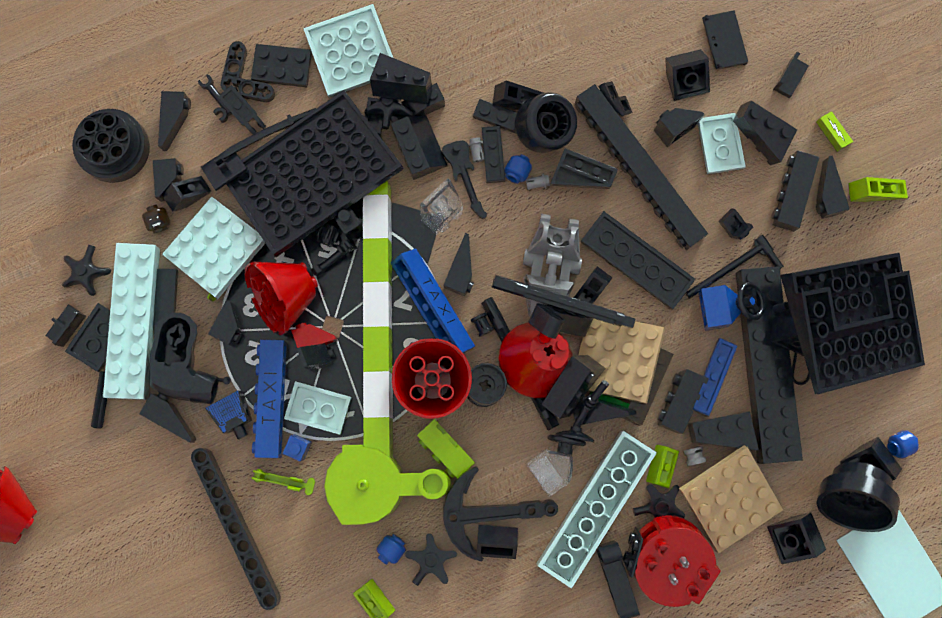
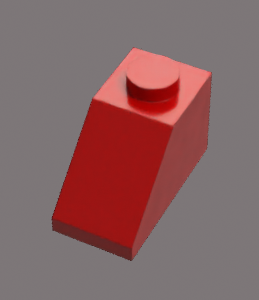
M307 323L295 326L296 329L291 330L297 348L318 344L328 345L338 341L335 335L311 324L307 325Z

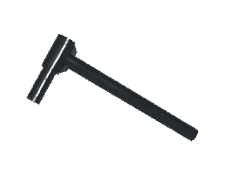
M761 235L754 240V248L700 282L685 294L689 299L692 298L701 289L707 288L758 253L767 255L774 267L780 266L781 269L784 266L773 252L774 249L764 235Z

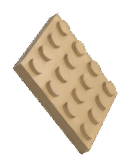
M593 319L586 336L582 339L578 356L589 355L606 369L588 391L594 392L602 380H605L609 383V386L603 392V395L647 404L665 328L635 322L633 328H628Z
M745 445L679 488L718 553L783 511L751 452Z

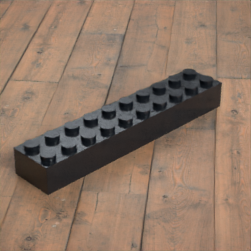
M780 266L741 269L735 273L737 291L743 283L752 282L760 288L765 300V311L760 319L755 321L749 320L742 312L740 313L752 422L759 449L756 450L757 463L803 461L790 350L770 341L773 315L775 313L773 306L784 302ZM750 288L745 289L744 295L750 293ZM756 295V296H755L756 304H757V306H758V308H759V300H758V297H757V295ZM752 309L748 310L749 313L755 315Z

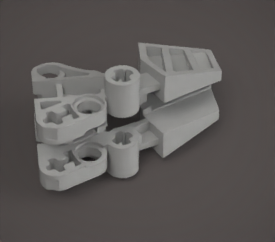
M541 214L535 236L529 248L525 249L523 265L530 266L532 269L531 275L526 274L523 277L524 283L569 297L574 286V282H569L570 273L579 275L582 264L579 247V220L569 218L567 228L563 229L550 225L551 215ZM544 255H546V264H549L548 274H546L545 278L540 277ZM557 265L561 266L559 280L556 279L557 276L555 275ZM526 298L527 311L530 317L536 304L540 302Z

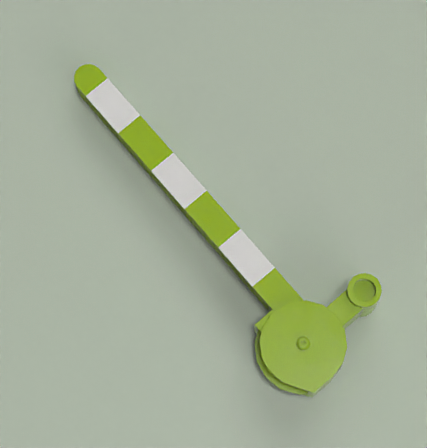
M388 180L363 197L364 445H342V452L335 457L327 470L324 484L327 502L342 525L367 524L383 520L397 509L403 496L423 495L427 499H438L447 495L452 485L448 473L440 469H428L423 473H403L402 468L393 457L391 187Z

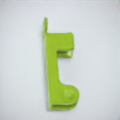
M262 469L253 470L255 474L251 479H254L255 482L265 481L288 486L287 489L298 492L306 488V495L313 493L314 478H309L307 483H304L305 481L299 478L264 472Z

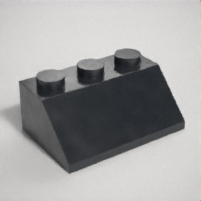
M426 115L408 116L391 123L392 131L413 180L448 166Z

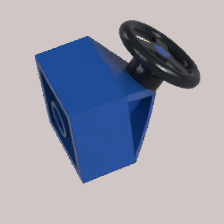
M752 282L743 283L737 294L726 285L703 288L699 292L705 331L729 327L741 312L747 319L755 321L760 319L765 311L763 293ZM750 288V293L744 295L745 289ZM756 295H757L758 300H759V308H758V306H757V304H756V299H755V296H756ZM752 309L755 315L749 313L748 310Z

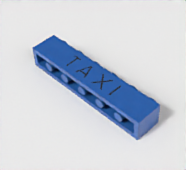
M417 249L401 253L395 258L391 265L435 338L452 343L463 354L475 347V344Z
M260 340V345H257L259 364H256V375L259 376L258 383L255 384V395L258 396L257 403L254 404V414H257L256 422L253 423V434H256L255 442L252 443V453L255 454V458H282L287 342L284 340Z

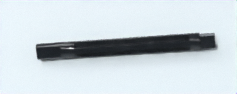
M496 274L491 288L620 327L633 328L636 320L626 316L624 313Z
M490 297L481 304L502 342L510 330L493 297ZM531 398L547 430L549 431L558 426L559 423L555 415L542 405L545 398Z

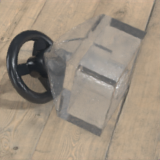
M548 435V440L558 442L557 452L543 450L525 462L549 497L570 483L573 472L572 447L573 445L586 446L584 440Z

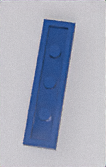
M721 338L718 339L703 375L709 378L707 384L703 383L699 392L701 397L699 401L696 400L693 407L694 411L710 416L737 345Z

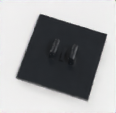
M224 152L201 166L215 191L248 170L237 153L223 159L222 155Z

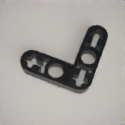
M233 42L228 50L220 86L222 90L225 91L227 89L226 85L232 82L234 86L239 87V93L243 98L261 102L272 101L275 97V92L270 84L242 79L247 49L242 42ZM240 47L242 52H239L237 56L234 50H238ZM232 64L239 65L237 72L232 73L229 71ZM246 85L253 87L252 92L249 94L243 92V88ZM268 89L270 94H266V97H264L261 92H265Z

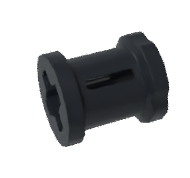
M486 312L470 320L471 323L475 324L479 337L494 330L486 319Z

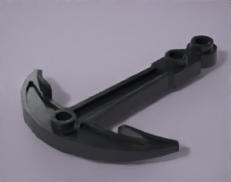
M475 466L460 475L449 489L443 506V521L451 542L467 557L482 562L484 558L476 556L477 550L473 547L468 536H465V524L512 518H541L544 515L552 517L557 514L558 505L554 500L548 499L544 502L535 500L523 501L518 504L462 506L463 495L467 494L470 483L479 470ZM550 506L554 507L552 512L547 511ZM530 508L535 509V511L532 514L528 513V510ZM451 515L457 516L455 520L449 519Z

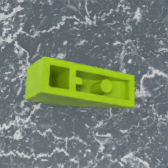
M865 177L848 183L850 200L852 202L908 198L905 180Z

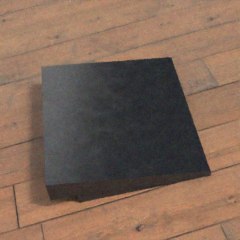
M900 253L886 254L780 275L815 394L826 393L925 365L910 272L902 270Z

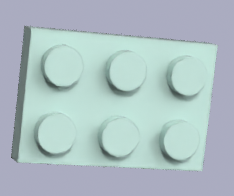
M735 113L705 117L698 124L707 174L740 170L746 167L739 130L733 122Z
M295 381L284 419L341 435L352 397Z

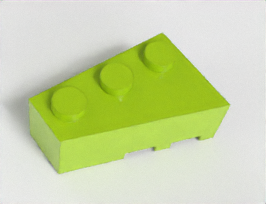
M435 419L417 435L420 438L418 442L425 450L429 448L434 453L431 456L438 464L442 462L447 467L445 471L452 479L455 476L458 478L475 463Z

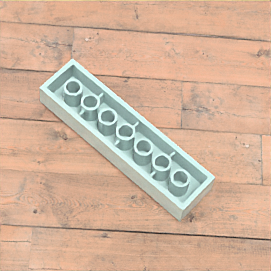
M116 243L103 398L148 400L149 358L153 344L156 280L160 258V248L156 245Z
M620 431L537 561V566L572 589L657 452L625 431Z

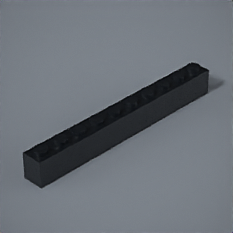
M594 84L579 94L575 100L576 109L580 114L583 113L585 115L587 124L597 131L599 140L602 143H606L613 158L616 157L620 162L621 169L625 173L628 172L633 185L636 188H640L645 201L650 202L654 207L655 214L664 220L666 229L670 233H674L677 237L678 245L688 250L705 238L708 232L598 87Z

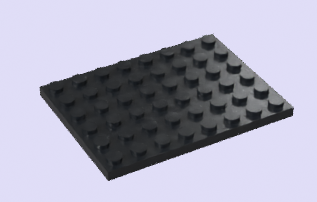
M343 90L242 159L248 170L226 185L272 254L278 257L333 219L341 210H346L404 168Z

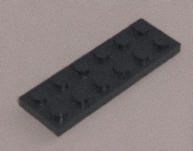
M605 211L602 212L580 241L671 310L675 308L696 280Z

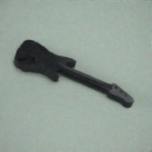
M461 140L445 145L442 148V154L452 166L454 181L457 182V176L461 174L471 201L470 208L481 219H485L487 213L483 210L481 202H478L467 169L474 170V166L469 160V146L467 142Z

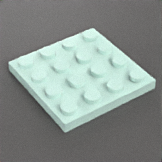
M373 4L303 28L329 98L343 90L347 92L369 84L380 53L393 58Z
M211 197L162 255L215 298L219 299L263 247L265 242L256 230Z

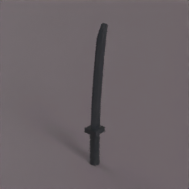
M316 108L293 117L290 114L287 115L288 119L267 127L227 148L222 158L226 159L245 147L292 126Z

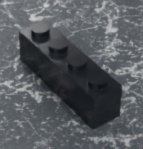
M798 150L789 156L786 164L789 168L782 178L783 189L779 191L777 196L778 207L772 213V219H774L773 226L793 232L800 228L819 161L818 156Z

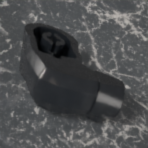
M170 313L162 316L154 328V340L149 358L150 387L174 399L212 404L218 390V377L199 370L197 372L193 370L197 325L190 316L183 313Z

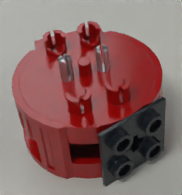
M665 515L654 518L639 531L637 527H634V531L629 534L628 544L630 545L628 551L624 553L623 563L630 577L633 578L635 576L644 594L654 602L664 606L680 607L689 605L692 601L699 605L721 572L716 565L714 551L700 530L684 518Z

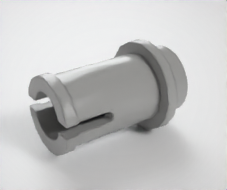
M480 138L470 139L468 146H471L473 162L484 161L481 145L483 141Z
M544 173L542 176L526 179L527 190L550 186L549 177L544 175Z

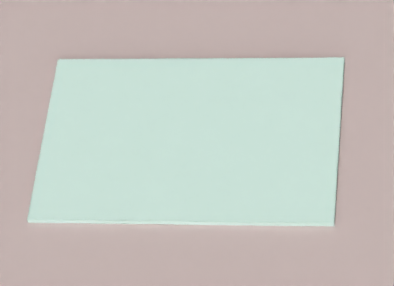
M900 510L898 511L896 524L890 529L880 532L852 530L836 540L884 618H922L942 605V577Z

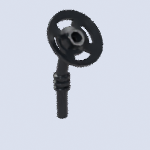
M602 380L595 391L589 394L583 402V407L570 430L560 431L555 435L594 443L595 440L582 433L581 425L588 412L596 406L599 397L609 386V383Z

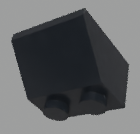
M701 49L665 58L666 76L674 101L710 92L709 58Z
M674 108L672 111L666 110L659 116L660 119L656 122L657 125L654 131L668 148L694 129L705 114L701 111Z
M879 437L861 445L840 461V464L860 462L875 466L886 472L892 481L898 477L902 470Z
M812 512L793 516L767 526L781 564L816 558L826 551Z

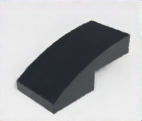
M613 81L598 86L601 93L619 115L625 116L633 113L627 97L618 96Z

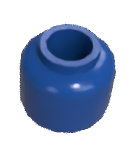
M522 154L520 156H512L504 169L506 178L516 184L526 181L532 170L529 158Z
M903 430L889 437L887 448L893 456L904 459L918 451V438L911 432Z
M392 534V536L386 535L377 546L378 559L386 565L389 562L396 564L406 551L405 542L395 534Z

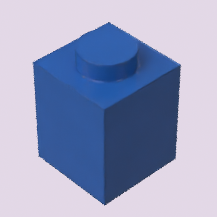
M296 434L290 435L282 454L301 462L305 460L312 441Z

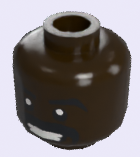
M157 204L147 207V212L142 215L146 229L153 231V234L167 230V226L171 222L164 207L158 208Z

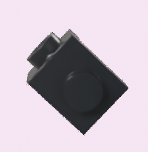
M733 208L718 221L731 238L739 240L748 236L749 231L753 228V225L746 223L736 209Z

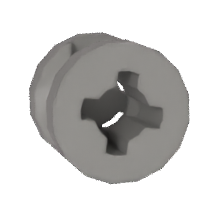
M702 446L683 450L684 455L688 459L686 462L687 466L706 462V457L702 454Z

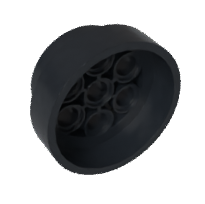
M102 109L85 117L78 125L72 143L73 154L79 166L94 178L108 183L123 182L134 177L144 167L150 151L149 138L142 125L130 114L118 109ZM114 120L113 124L108 126V122ZM127 132V136L121 139V135ZM105 138H109L106 144H102ZM90 143L89 148L84 150V146ZM122 150V154L116 157V153ZM100 156H103V160L101 162H97L98 158Z
M847 462L836 466L832 475L822 480L816 504L822 515L837 525L861 532H880L890 529L896 524L900 499L893 489L891 477L886 472L866 463Z

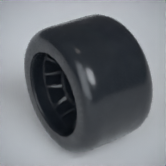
M543 93L526 100L518 109L515 118V130L519 140L525 147L538 153H546L563 148L573 139L577 129V115L574 107L565 97L557 93Z

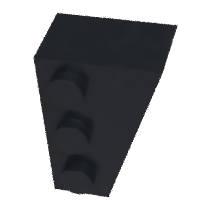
M379 54L370 77L372 95L428 103L432 92L431 73L385 54Z
M752 100L742 104L733 119L735 125L746 138H750L756 145L757 151L766 157L769 165L782 162L798 130Z
M565 148L550 186L610 189L618 169Z
M589 355L572 356L542 405L559 419L570 417L574 413L577 404L606 368Z
M688 369L680 371L679 374L676 373L672 380L673 389L671 392L668 391L664 400L666 406L658 414V425L675 433L683 434L693 414L692 410L696 400L699 401L701 394H699L703 383L707 384L709 378Z
M750 412L688 423L692 443L730 448H741L745 445L749 450H759Z

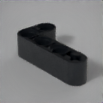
M537 303L528 322L545 336L556 339L559 332L585 337L593 318L554 306Z
M613 540L599 545L596 551L618 617L633 618L639 616V609L622 562L623 556L619 544Z

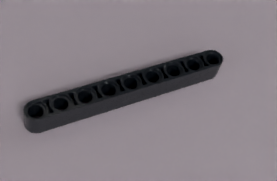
M207 448L195 449L191 454V461L260 606L265 610H271L281 601V596L213 453ZM201 452L206 454L204 462H200L198 459V455ZM209 469L214 471V478L212 480L207 478V471ZM217 487L223 490V495L220 498L215 495ZM226 504L231 507L230 515H226L223 511ZM234 522L240 525V531L238 533H235L232 530V524ZM242 540L247 541L249 545L247 551L242 550L240 547ZM250 558L257 561L255 569L249 566ZM259 576L264 577L266 580L264 587L260 586L257 582ZM267 595H272L274 597V604L267 603Z

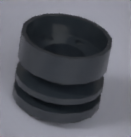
M482 363L471 369L472 384L467 399L478 407H489L496 404L502 398L507 388L504 372L498 366L491 363ZM483 382H486V385L489 387L485 391H483L482 387L479 386L482 385Z

